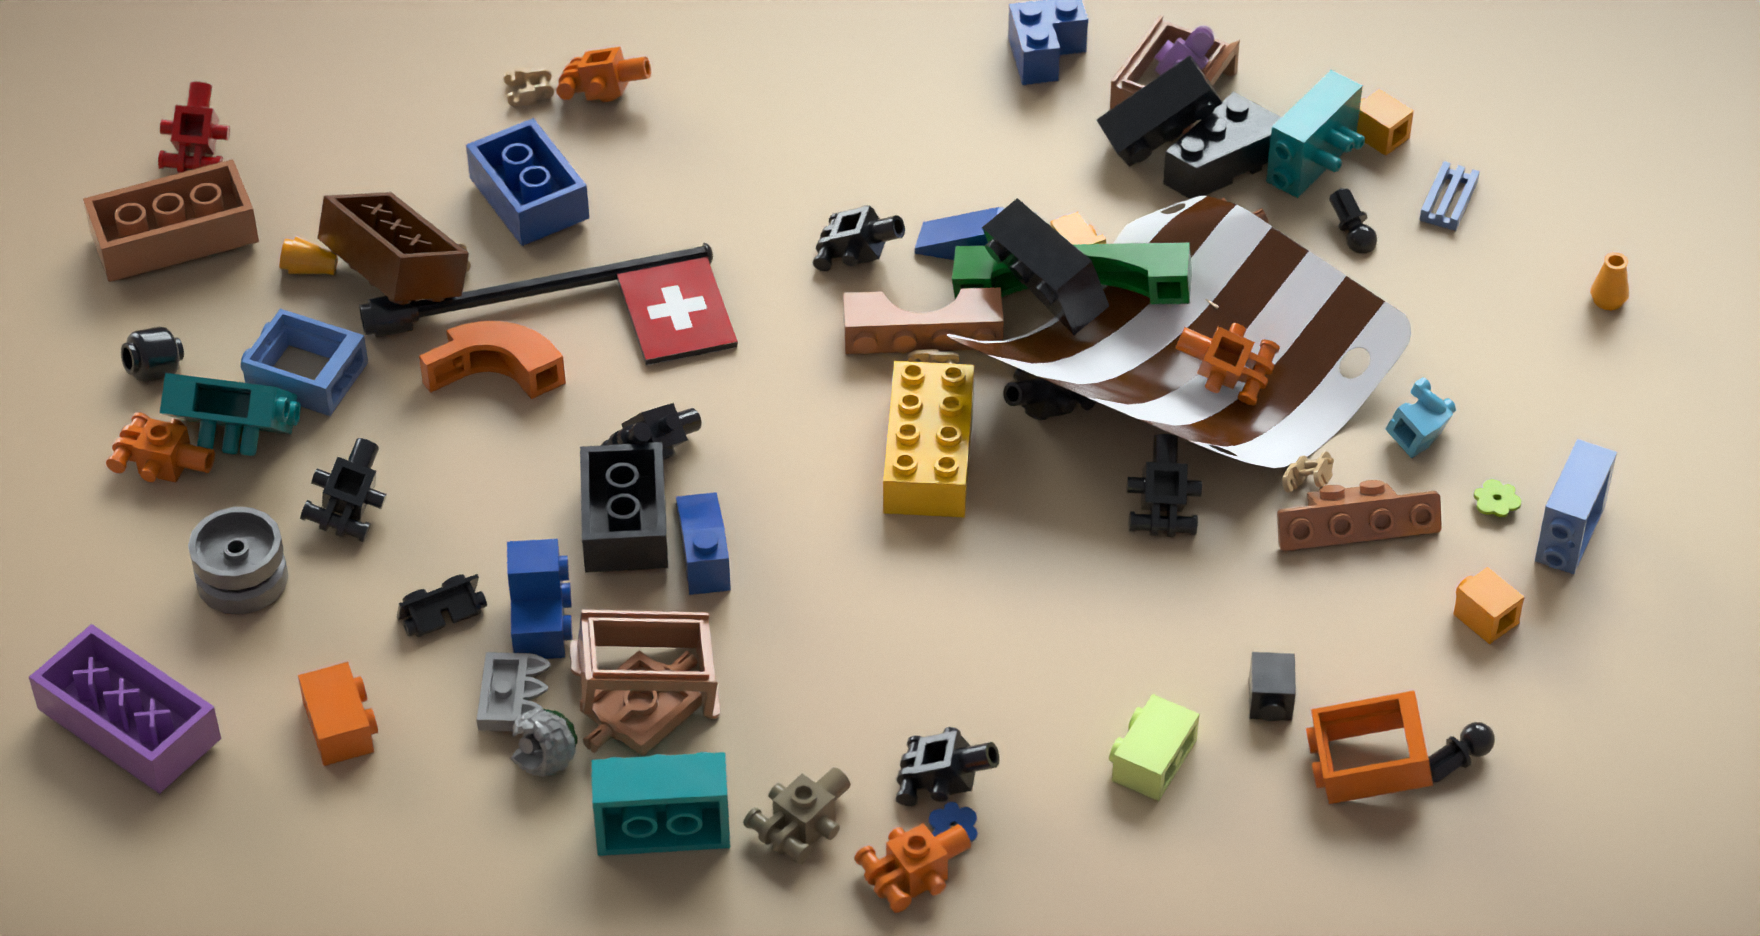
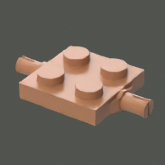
M639 650L616 670L690 671L693 667L697 666L698 662L693 654L690 655L689 651H685L671 665H666L652 660ZM595 690L592 714L585 715L599 726L587 737L583 738V743L588 750L591 749V752L595 753L608 740L615 738L625 743L641 756H644L702 705V695L699 692ZM581 699L579 701L580 711L583 713V701Z

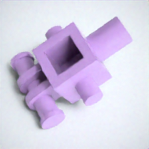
M1202 25L1196 27L1186 41L1181 37L1174 44L1167 40L1154 57L1159 61L1155 71L1162 75L1188 56H1191L1203 70L1209 60L1204 55L1214 42L1213 30L1208 26Z

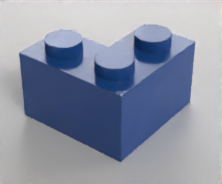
M1037 0L1009 4L1008 39L1022 85L1059 81L1060 55L1087 52L1088 16L1083 1Z
M558 539L508 541L507 576L511 601L513 653L535 654L544 659L565 658V641L573 640L571 615H564V608H572L571 583H562V581H569L568 555L560 556Z

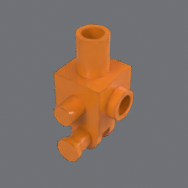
M621 47L586 51L583 57L573 58L570 64L564 68L558 81L556 93L563 100H569L575 93L579 92L585 93L587 101L600 99L602 102L616 100L622 96L629 81L649 79L651 77L649 59L646 56L624 59Z
M1232 323L1229 331L1218 326L1212 338L1184 327L1175 349L1202 360L1197 374L1208 378L1205 388L1211 392L1219 393L1222 385L1234 389L1237 381L1245 383L1237 398L1245 404L1256 405L1260 389H1265L1268 384L1265 374H1272L1275 365L1272 363L1275 354L1279 352L1280 346L1273 341L1263 339L1260 343L1261 348L1258 355L1251 352L1255 342L1244 338L1246 328L1238 323Z
M137 412L133 415L131 424L124 426L121 430L120 438H117L112 446L114 453L106 461L107 467L115 473H123L127 468L126 464L129 460L136 462L138 473L147 482H154L158 478L176 483L184 468L209 473L214 464L215 452L213 449L190 444L187 426L182 421L171 419L170 422L151 419L146 414Z
M922 823L907 832L902 827L893 829L888 835L890 841L886 842L885 857L878 859L873 847L865 846L855 854L854 860L865 870V880L870 885H875L874 891L881 899L886 898L893 912L898 913L910 905L912 898L927 890L933 896L940 894L946 888L944 881L948 880V860L970 849L971 842L967 832L959 824L934 837L926 825Z

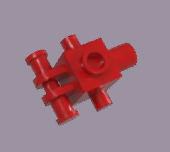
M199 81L190 82L187 106L175 105L173 120L161 119L160 134L171 135L170 141L178 151V154L166 153L165 150H160L158 156L159 169L175 168L178 173L186 172L187 169H197L223 162L222 156H205V154H215L216 139L228 141L230 137V126L219 125L217 114L213 108H210L211 84Z

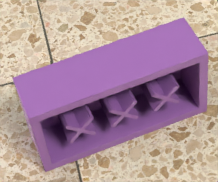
M93 624L88 626L29 676L38 710L159 794L221 740L215 707Z

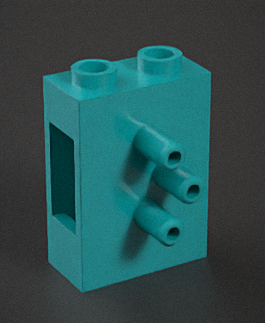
M1330 70L1272 126L1267 183L1298 198L1327 169L1334 173L1337 172L1342 165V160L1339 157L1344 152L1348 153L1353 148L1356 150L1362 148L1365 143V137L1357 133L1363 85Z
M165 373L160 414L182 421L200 423L197 446L213 449L216 425L225 426L222 452L237 454L241 428H243L240 453L242 455L255 456L259 431L292 435L293 426H297L299 422L301 405L300 402H297V395L281 388Z

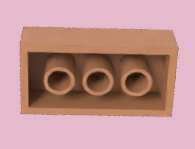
M233 159L83 198L90 232L108 282L259 242L254 210Z

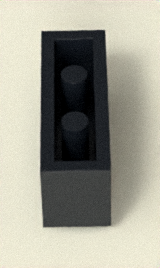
M1188 56L1096 120L1116 153L1130 167L1135 163L1146 160L1152 154V151L1165 142L1178 138L1184 129L1196 121L1209 117L1215 108L1223 102L1200 66L1191 56Z

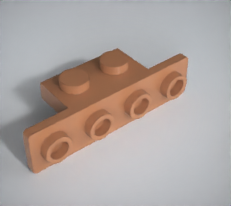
M1366 480L1361 482L1359 487L1344 488L1341 485H1325L1320 487V491L1307 493L1308 506L1277 511L1278 545L1282 551L1437 533L1442 529L1441 496L1437 491L1397 495L1387 483L1380 480Z

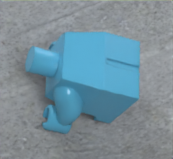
M1424 377L1417 380L1411 389V394L1418 398L1417 403H1404L1399 406L1385 429L1410 458L1415 457L1431 446L1443 432L1456 411V406L1451 399L1446 398L1442 400L1430 391L1431 384Z

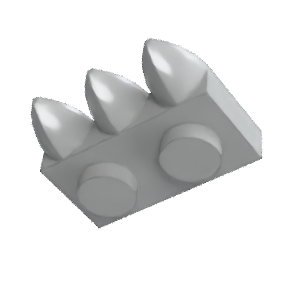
M486 652L477 714L478 730L514 731L513 726L518 714H524L535 708L544 709L539 704L529 700L535 699L548 691V686L533 677L551 668V663L535 654Z

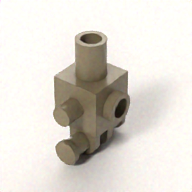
M832 768L816 783L804 774L798 776L786 788L777 783L769 792V798L772 799L773 816L768 819L762 814L760 809L755 807L748 812L743 825L759 833L758 839L765 845L773 842L772 849L779 855L787 853L793 858L795 863L801 865L810 856L812 851L811 845L821 836L832 840L838 834L840 826L836 824L835 801L850 788V781L840 769Z

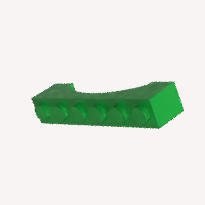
M1190 243L1073 244L1092 260L1101 285L1119 287L1142 294L1150 298V304H1190L1192 276ZM956 246L952 273L955 299L961 289L1001 287V298L1028 289L1017 280L1003 262H996L990 256L985 246Z

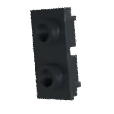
M464 574L456 575L441 584V588L430 592L420 589L406 595L402 599L403 602L399 603L397 619L400 620L408 617V619L403 620V626L407 635L412 636L415 634L417 637H421L445 627L446 623L441 614L445 610L448 611L453 624L481 614V609L487 607V601L482 591L474 592L476 591L479 579L478 574L467 578Z

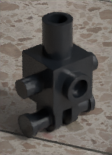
M870 205L831 214L829 226H825L822 229L820 239L816 245L818 255L814 257L813 266L820 271H829L832 267V259L841 257L843 263L847 266H855L856 264L880 259L886 241L899 239L904 236L905 225L902 218L895 215L880 219L875 213L874 208Z
M1019 368L1016 369L1013 376L1016 382L1006 384L1003 391L1004 400L1008 405L1022 406L1025 408V413L1028 416L1038 420H1046L1048 417L1069 414L1074 410L1076 402L1084 410H1090L1096 404L1094 400Z
M674 403L641 412L621 424L622 429L613 433L601 445L662 442L663 459L665 460L676 455L674 450L676 446L688 441L687 434L700 430L702 425L701 417L694 408L677 412Z
M1154 435L1153 462H1146L1142 469V477H1127L1126 492L1141 494V510H1150V514H1135V511H1130L1129 532L1144 530L1149 531L1151 536H1158V531L1164 530L1167 531V536L1175 537L1176 532L1191 533V535L1197 534L1198 516H1177V512L1183 511L1187 504V496L1201 497L1202 481L1187 480L1188 464L1177 463L1178 436ZM1160 511H1167V516H1159Z
M358 438L348 460L337 457L331 473L317 468L311 484L324 488L322 492V507L314 505L312 501L307 500L300 519L304 521L307 519L320 524L319 529L327 531L329 527L337 529L335 535L342 538L345 534H348L364 542L371 525L369 522H360L368 504L382 509L387 494L374 489L376 470L371 469L379 451V446L370 440Z
M947 727L943 733L937 735L909 737L907 741L908 752L902 755L900 761L902 769L899 770L897 776L900 790L896 794V801L903 806L910 807L916 805L918 801L917 790L921 788H926L931 793V798L938 802L947 801L949 795L972 791L976 772L998 767L1000 756L997 746L993 742L971 746L963 738L960 730L954 727Z

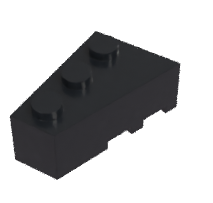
M1232 92L1222 101L1223 103L1215 108L1209 117L1200 120L1165 151L1163 184L1191 199L1198 196H1206L1233 184L1234 177L1248 171L1252 175L1262 171V165L1268 163L1272 126L1281 117Z
M1018 198L982 227L988 241L985 248L990 256L998 263L1003 262L1017 280L1024 284L1074 336L1109 307L1092 260Z

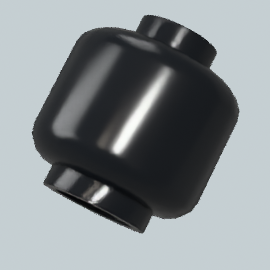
M165 327L134 331L127 337L126 343L121 347V359L126 372L133 374L137 380L143 382L165 378V373L175 374L178 370L179 361H182L184 358L181 340L178 337L174 338L169 329Z

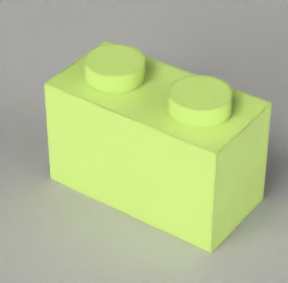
M1152 694L1144 708L1138 707L1134 711L1129 722V731L1125 738L1118 737L1112 746L1109 755V761L1113 763L1112 781L1159 801L1197 741L1199 713Z

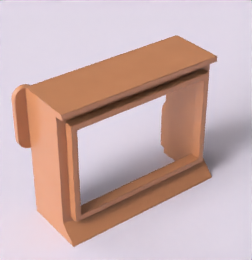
M1159 15L1111 80L1109 110L1144 87V85L1137 82L1167 40L1174 44L1181 37L1186 41L1193 31L1163 21V16ZM1214 38L1212 46L1204 55L1209 60L1203 68V72L1212 86L1221 74L1227 76L1237 74L1240 40L1229 44ZM1194 123L1184 129L1182 134L1184 135L1194 127Z
M581 610L578 640H573L570 643L569 652L571 672L576 676H581L583 714H592L595 690L700 692L702 695L703 715L709 719H715L720 715L718 682L715 680L709 628V612ZM595 646L696 648L699 672L597 670Z

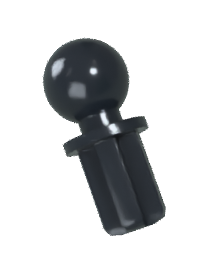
M1342 188L1331 194L1329 200L1340 220L1338 227L1340 231L1349 230L1347 234L1348 247L1352 251L1362 254L1374 250L1377 245V234L1372 227L1363 224L1368 216L1366 212L1360 211L1351 191L1348 188Z
M1473 722L1464 727L1460 734V741L1454 736L1447 738L1446 745L1428 757L1432 781H1440L1461 766L1464 768L1471 765L1470 755L1480 757L1488 754L1495 744V735L1492 729L1485 723Z

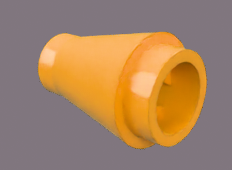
M297 236L294 240L285 238L281 250L279 268L288 270V274L335 275L339 256Z
M1613 252L1605 256L1604 263L1590 288L1593 302L1604 310L1619 309L1629 298L1628 259L1621 253Z

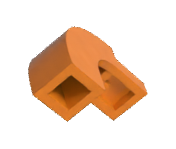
M479 321L446 330L448 343L433 348L419 356L422 382L430 393L468 375L480 372H495L512 378L531 399L566 383L563 355L542 334L528 327L510 322Z

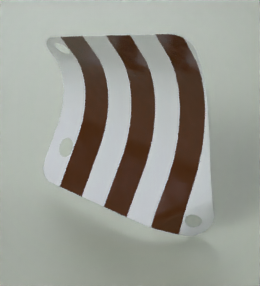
M1198 196L1160 209L1131 222L1124 227L1113 243H1190L1192 266L1190 304H1150V298L1142 294L1119 287L1101 285L1109 307L1075 336L1056 317L1026 335L1004 341H977L947 334V337L967 347L1204 448L1246 463L1269 468H1281L1289 466L1291 463H1296L1302 455L1308 457L1351 419L1402 355L1410 341L1411 326L1403 312L1253 213L1232 202L1210 196ZM1182 203L1186 205L1181 211L1173 214L1161 213L1165 209ZM1207 300L1213 302L1214 304L1218 305L1219 307L1216 309V308H1215L1214 306H1212ZM1232 323H1238L1246 328L1244 338L1255 342L1251 352L1258 355L1261 348L1260 343L1263 339L1273 341L1280 346L1279 352L1275 354L1272 363L1275 365L1272 374H1265L1268 384L1265 389H1260L1256 405L1245 404L1237 398L1245 385L1243 382L1237 381L1234 389L1222 385L1219 393L1211 392L1205 388L1208 378L1197 374L1202 360L1175 349L1184 327L1212 338L1218 326L1229 331ZM1361 347L1366 349L1370 355V363L1366 371L1356 378L1348 379L1343 377L1339 369L1343 356L1354 348ZM1209 445L1217 446L1222 449L1228 450L1236 454L1237 456L1223 453L1212 448Z

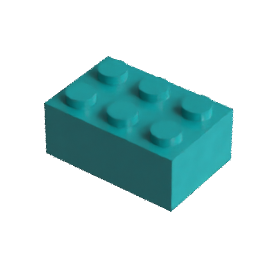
M699 752L684 755L657 754L650 757H610L607 759L591 760L592 804L598 856L731 848L725 752Z

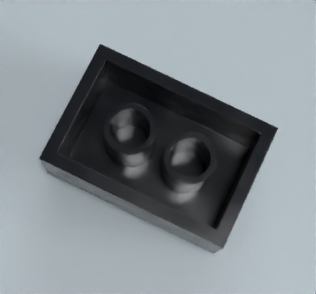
M662 442L581 446V519L585 573L668 568Z

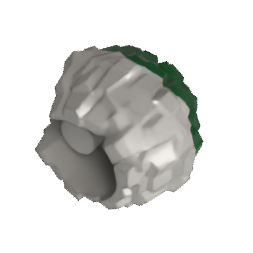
M535 708L524 714L517 715L513 726V737L520 733L524 734L523 738L519 740V749L515 751L511 760L518 764L522 770H526L527 773L540 775L541 777L556 774L557 771L568 767V763L575 755V748L578 743L573 723L556 710Z

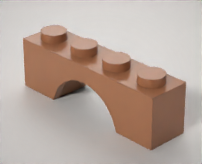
M1001 287L961 289L957 298L951 304L940 310L927 313L903 310L892 304L883 292L843 293L845 354L897 353L926 349H938L939 351L974 350L947 337V334L977 341H1003L1004 319Z

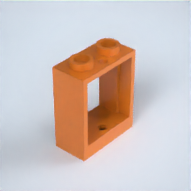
M1415 690L1311 709L1314 727L1306 728L1310 753L1319 752L1320 761L1312 763L1316 788L1325 787L1329 804L1433 786ZM1404 728L1410 758L1334 771L1329 741Z

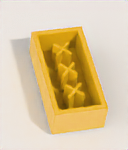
M894 361L883 476L884 514L965 518L975 365Z

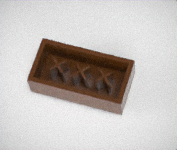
M392 192L324 196L317 239L326 245L333 254L349 264L352 270L357 271L367 279L370 285L384 293L391 302L410 304L412 300L423 299L442 302L449 297H462L469 253Z

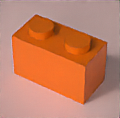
M344 662L298 675L302 701L323 766L373 753L374 748L371 735L378 733L375 715L372 708L364 710L362 702L368 701L365 686L361 676L353 678L349 663Z

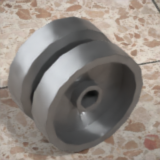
M231 507L218 510L202 519L191 532L188 548L199 596L209 607L227 614L255 612L275 602L285 590L288 570L283 553L282 538L278 524L267 513L249 507Z

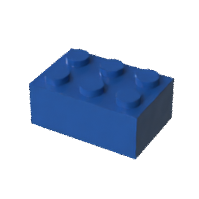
M534 118L466 144L470 179L521 246L590 219L586 183Z

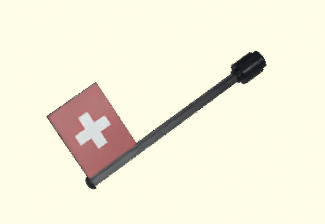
M703 243L701 247L462 292V297H449L442 302L424 299L419 301L412 300L410 304H396L391 302L387 296L370 298L368 303L359 305L364 334H374L375 337L412 331L413 322L419 321L421 317L617 280L646 365L738 347L736 335L710 266L713 261V251L707 243Z

